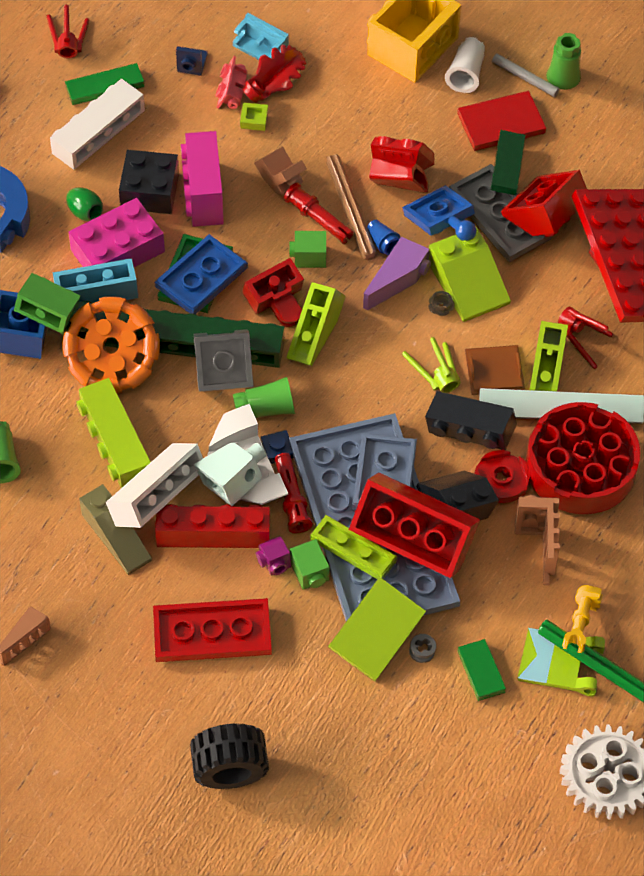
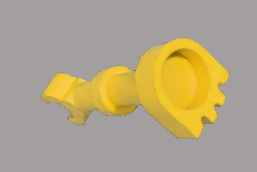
M583 585L578 588L575 601L579 607L572 617L574 623L572 631L565 634L562 645L564 649H567L568 644L574 643L579 646L578 653L584 651L586 637L583 635V632L590 622L589 611H597V608L600 609L603 597L601 588L590 585Z

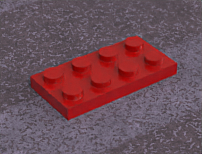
M268 598L153 605L156 662L272 655Z

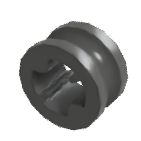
M416 635L410 643L409 654L411 658L419 663L430 661L435 654L436 642L430 635ZM423 644L428 646L427 650L418 651V646L421 647Z

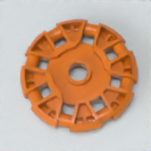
M121 297L99 298L98 302L92 304L88 302L83 305L69 320L71 321L68 331L64 332L63 355L64 358L67 357L70 367L68 369L70 373L84 387L109 378L116 393L121 394L125 389L131 387L135 389L141 385L152 373L153 370L151 368L154 361H158L160 352L159 333H155L153 327L155 323L151 316L137 303L132 305L126 302L127 299ZM104 311L107 319L97 321L95 314ZM122 312L130 315L127 323L119 320ZM81 327L89 329L85 339L77 336ZM143 329L146 338L138 341L135 331ZM109 338H115L119 343L118 350L112 354L108 353L104 347L105 342ZM84 351V355L88 360L80 362L77 354ZM138 352L145 355L141 365L134 362ZM96 368L105 372L101 379L93 376ZM126 369L128 377L119 380L117 372Z

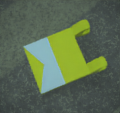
M528 628L518 681L573 690L591 697L595 696L597 691V680L595 678H578L581 661L539 635L538 629ZM599 636L586 637V645L603 655L605 639Z

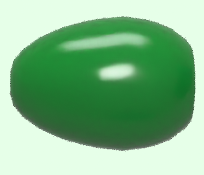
M83 187L72 188L68 191L66 203L75 217L89 222L101 216L103 202L95 192Z

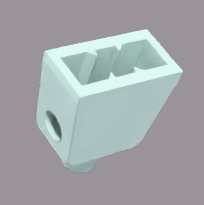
M229 443L194 465L203 484L233 506L261 480L262 474L257 463L266 457V453L258 443H255L246 451L236 443Z

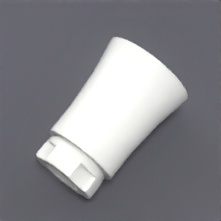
M468 37L461 43L451 66L445 74L447 85L457 92L470 93L478 88L485 46L477 38Z

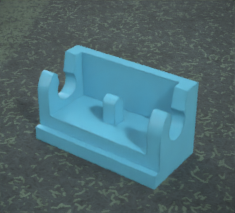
M250 13L245 15V18L234 30V33L238 36L233 40V46L258 60L264 54L271 58L272 48L274 47L281 52L283 44L286 47L289 45V34Z

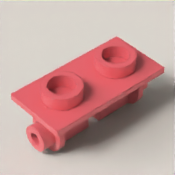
M236 56L232 58L229 64L225 63L221 70L220 78H223V81L219 84L216 91V97L219 98L218 109L222 103L227 104L231 109H236L241 104L243 89L241 88L245 85L247 70L243 64H235Z

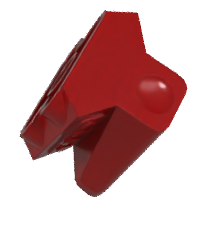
M386 136L375 137L371 143L373 159L369 173L370 180L375 184L428 193V180L424 170L435 165V153L423 142L416 140H398Z

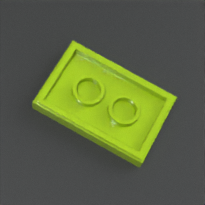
M379 577L329 644L328 648L375 682L426 611Z

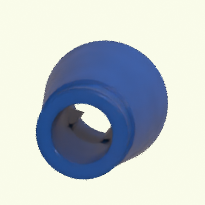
M373 220L367 226L370 236L380 253L389 255L399 241L400 235L379 220Z

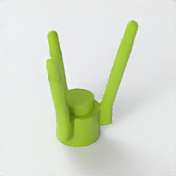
M434 337L430 339L441 364L434 371V378L406 351L402 353L407 361L430 383L434 391L440 389L443 393H449L460 385V378L456 372L447 342L442 344L447 360L446 363Z

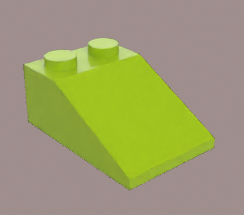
M477 227L476 235L471 240L462 241L456 235L429 245L430 268L463 322L511 303L491 251Z

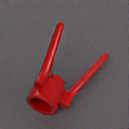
M68 4L64 5V33L59 38L52 17L48 14L47 20L54 42V52L63 58H73L77 55V52L81 53L82 43L90 21L89 18H85L77 40L75 35L70 32Z
M569 306L561 313L558 323L568 325L566 337L591 367L596 369L597 364L572 333H580L585 325L608 337H612L613 333L608 331L609 327L583 315Z

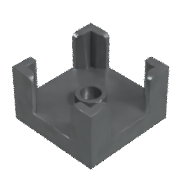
M248 329L235 330L234 333L194 334L199 392L253 387Z

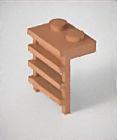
M535 495L519 497L515 520V535L543 536V585L549 586V576L555 575L560 550V543H558L560 529L558 528L559 513H557L559 498H540Z

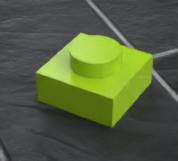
M243 103L240 129L265 131L268 105Z

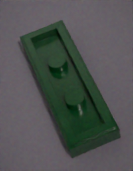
M500 130L491 191L516 196L525 142L524 134Z

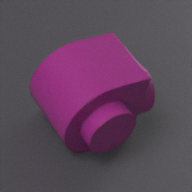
M280 536L258 545L259 551L255 552L257 560L262 568L266 567L271 576L280 575L288 568H291L290 552Z

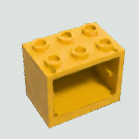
M387 0L383 8L377 14H373L368 20L367 55L416 83L459 38L461 4L454 0Z

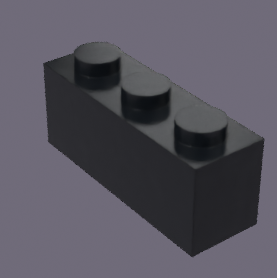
M439 391L436 392L425 416L429 433L438 437L445 436L458 439L464 443L471 442L484 445L489 449L506 450L517 425L514 408Z

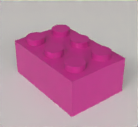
M216 131L185 133L186 144H181L183 178L185 180L186 216L192 217L193 227L224 225Z
M137 198L68 231L71 251L83 267L131 258L133 267H136L165 252L163 232Z

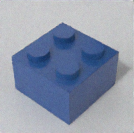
M0 290V353L41 359L47 326L14 311L17 292Z

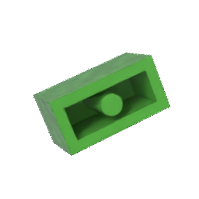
M31 273L17 295L14 311L63 334L70 323L69 320L77 311L81 296L44 277Z

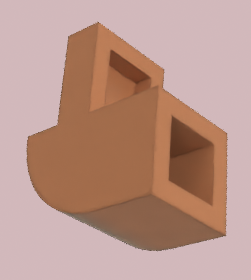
M283 146L254 163L264 181L279 195L285 194L294 183H303L299 173L307 169L302 160L293 164Z

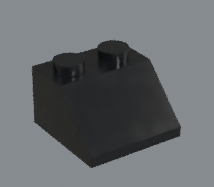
M467 471L427 480L416 485L418 491L480 519V521L488 519L499 502L486 477Z

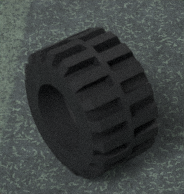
M245 724L219 725L198 733L190 742L193 774L195 781L200 783L201 786L214 789L239 788L257 782L269 771L265 735L256 726Z

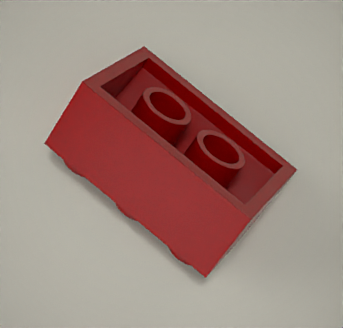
M574 170L537 176L501 211L502 216L532 236L544 235V237H550L557 234L559 228L569 222L571 216L577 212L572 199L575 189H587L581 171Z

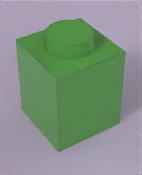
M295 231V241H289V257H295L297 268H326V231Z
M316 539L290 548L291 566L303 590L310 587H320L326 581H329V565Z

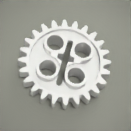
M607 724L605 732H601L600 728L596 725L592 735L588 730L584 729L583 739L575 735L572 742L573 745L567 744L565 750L567 754L562 755L561 763L564 765L560 768V774L565 775L562 778V786H569L566 795H576L574 805L576 806L583 802L585 804L584 813H587L591 808L595 809L596 818L603 811L606 812L608 820H611L613 812H617L620 819H622L625 809L634 815L636 805L644 808V748H641L644 739L632 740L633 731H630L626 736L622 735L623 730L621 726H619L615 733L612 732L610 724ZM607 751H618L620 756H612ZM582 763H591L595 768L586 769L582 766ZM623 775H633L636 778V780L628 781L623 777ZM605 787L609 789L611 793L602 794L597 790V788Z

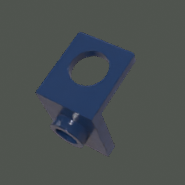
M177 46V72L201 76L208 51Z

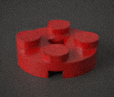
M495 450L485 454L476 465L474 474L487 478L499 499L498 503H510L518 500L519 497H524L530 481V473L526 461L520 456L517 458L514 455H510L511 452L507 450ZM499 472H502L504 476H509L505 481L497 479Z

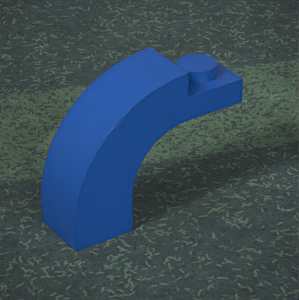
M0 166V205L5 209L4 214L0 218V253H2L5 247L13 242L15 235L23 238L26 235L30 224V209L27 192L21 180L11 171Z

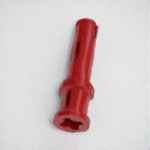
M299 182L294 183L288 188L284 195V201L292 203L297 207L302 216H310L342 244L348 242L346 238L349 240L352 238L354 231L319 204L315 195L310 196L302 189Z
M278 454L275 457L277 471L280 473L288 495L284 496L285 500L282 505L289 519L288 530L294 534L306 532L313 526L312 519L308 517L306 511L308 506L307 500L300 493L290 454Z

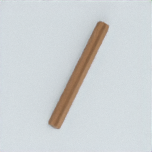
M337 154L329 155L327 157V166L351 229L354 231V237L362 258L365 260L373 259L376 256V249L341 158Z

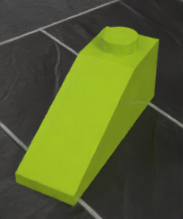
M314 282L311 283L286 357L287 359L310 366L313 365L338 321L346 297L335 288Z
M541 321L530 390L557 392L568 325Z

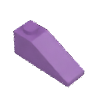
M401 237L365 290L363 308L369 310L414 285L421 275L425 276L431 265L429 249Z

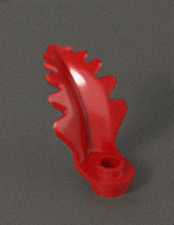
M283 44L281 52L276 47L272 48L271 58L265 54L260 56L256 75L245 82L244 93L250 100L257 103L259 100L267 99L273 92L290 90L293 87L290 79L301 78V74L297 70L302 71L306 69L304 66L306 65L305 58L300 51L291 45L286 47Z

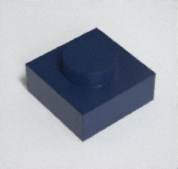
M287 430L260 436L270 464L275 463V457L281 453H289L291 459L294 458Z

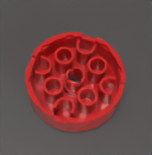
M574 402L548 411L537 421V425L532 434H530L526 463L530 473V483L541 498H559L558 509L573 514L600 513L615 507L626 498L635 482L640 461V445L631 425L615 411L611 413L598 408L599 404Z

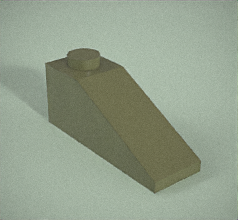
M102 484L79 498L81 513L129 575L152 561V558L133 527L115 526L106 504L112 495Z

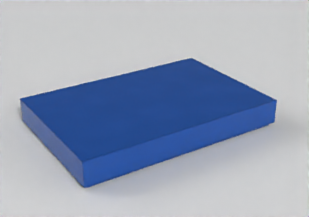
M208 234L155 281V287L188 313L197 314L248 268V262Z

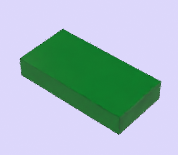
M485 639L458 647L457 652L478 701L505 693L506 687Z

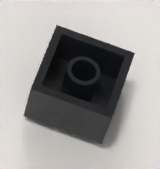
M127 150L119 186L120 206L137 198L147 212L172 214L179 178L178 154Z

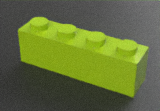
M107 378L78 389L80 400L76 401L81 416L86 415L89 420L87 427L91 437H97L99 441L97 448L101 458H107L110 464L107 465L111 479L113 481L117 480L122 488L151 462L110 379Z

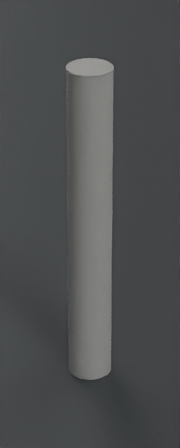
M499 54L494 55L492 59L494 64L551 96H557L559 92L558 87Z

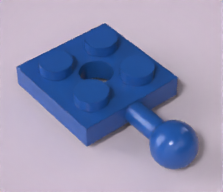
M446 185L402 207L404 216L430 236L441 233L450 226L455 229L456 236L462 241L471 240L476 235L477 230L474 223L465 220V218L475 214L473 205Z

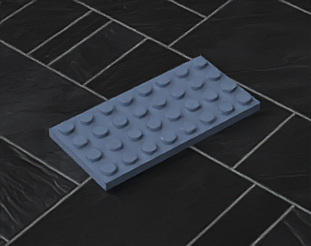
M395 413L289 438L296 467L316 527L325 515L348 528L350 527L356 511L352 510L362 433L404 438ZM414 469L412 488L418 490L416 485L419 481ZM383 547L397 556V562L383 580L426 611L424 615L460 607V599L452 577L449 578ZM323 548L345 621H347L377 579Z

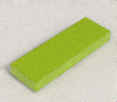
M325 515L311 533L310 540L316 539L321 547L372 577L384 579L397 562V556L371 540L348 530L349 528Z

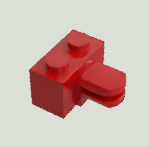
M288 258L247 280L244 283L243 295L256 315L271 308L281 325L293 327L298 324L302 308L294 294L302 290L304 278L292 259Z

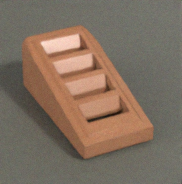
M33 607L28 608L1 642L0 664L6 665L44 636L51 629L49 618Z

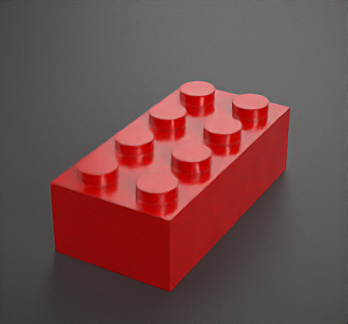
M378 472L367 480L348 530L451 578L461 570L480 519Z

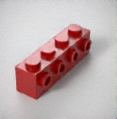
M167 504L156 513L155 534L157 547L258 548L259 544L270 540V507H262L260 505H251L249 507H235L231 505L211 507L202 504L193 506Z

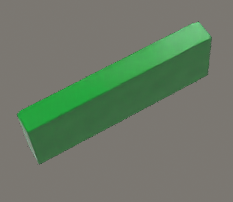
M137 63L65 81V87L72 105L99 98L106 92L109 86L116 84L120 79H123L135 89L145 87Z

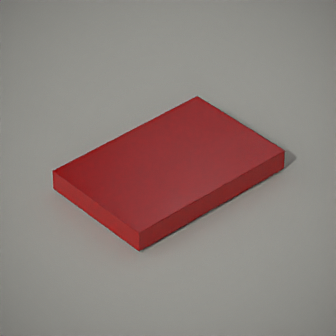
M529 91L458 108L457 114L474 151L497 146L500 130L524 134L525 139L546 134V126Z

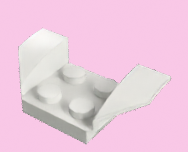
M250 404L223 415L209 445L207 456L229 443H236L245 451L255 443H258L264 449L258 436V423ZM267 454L266 457L257 463L262 474L261 480L239 500L263 505L288 495L280 473H274Z

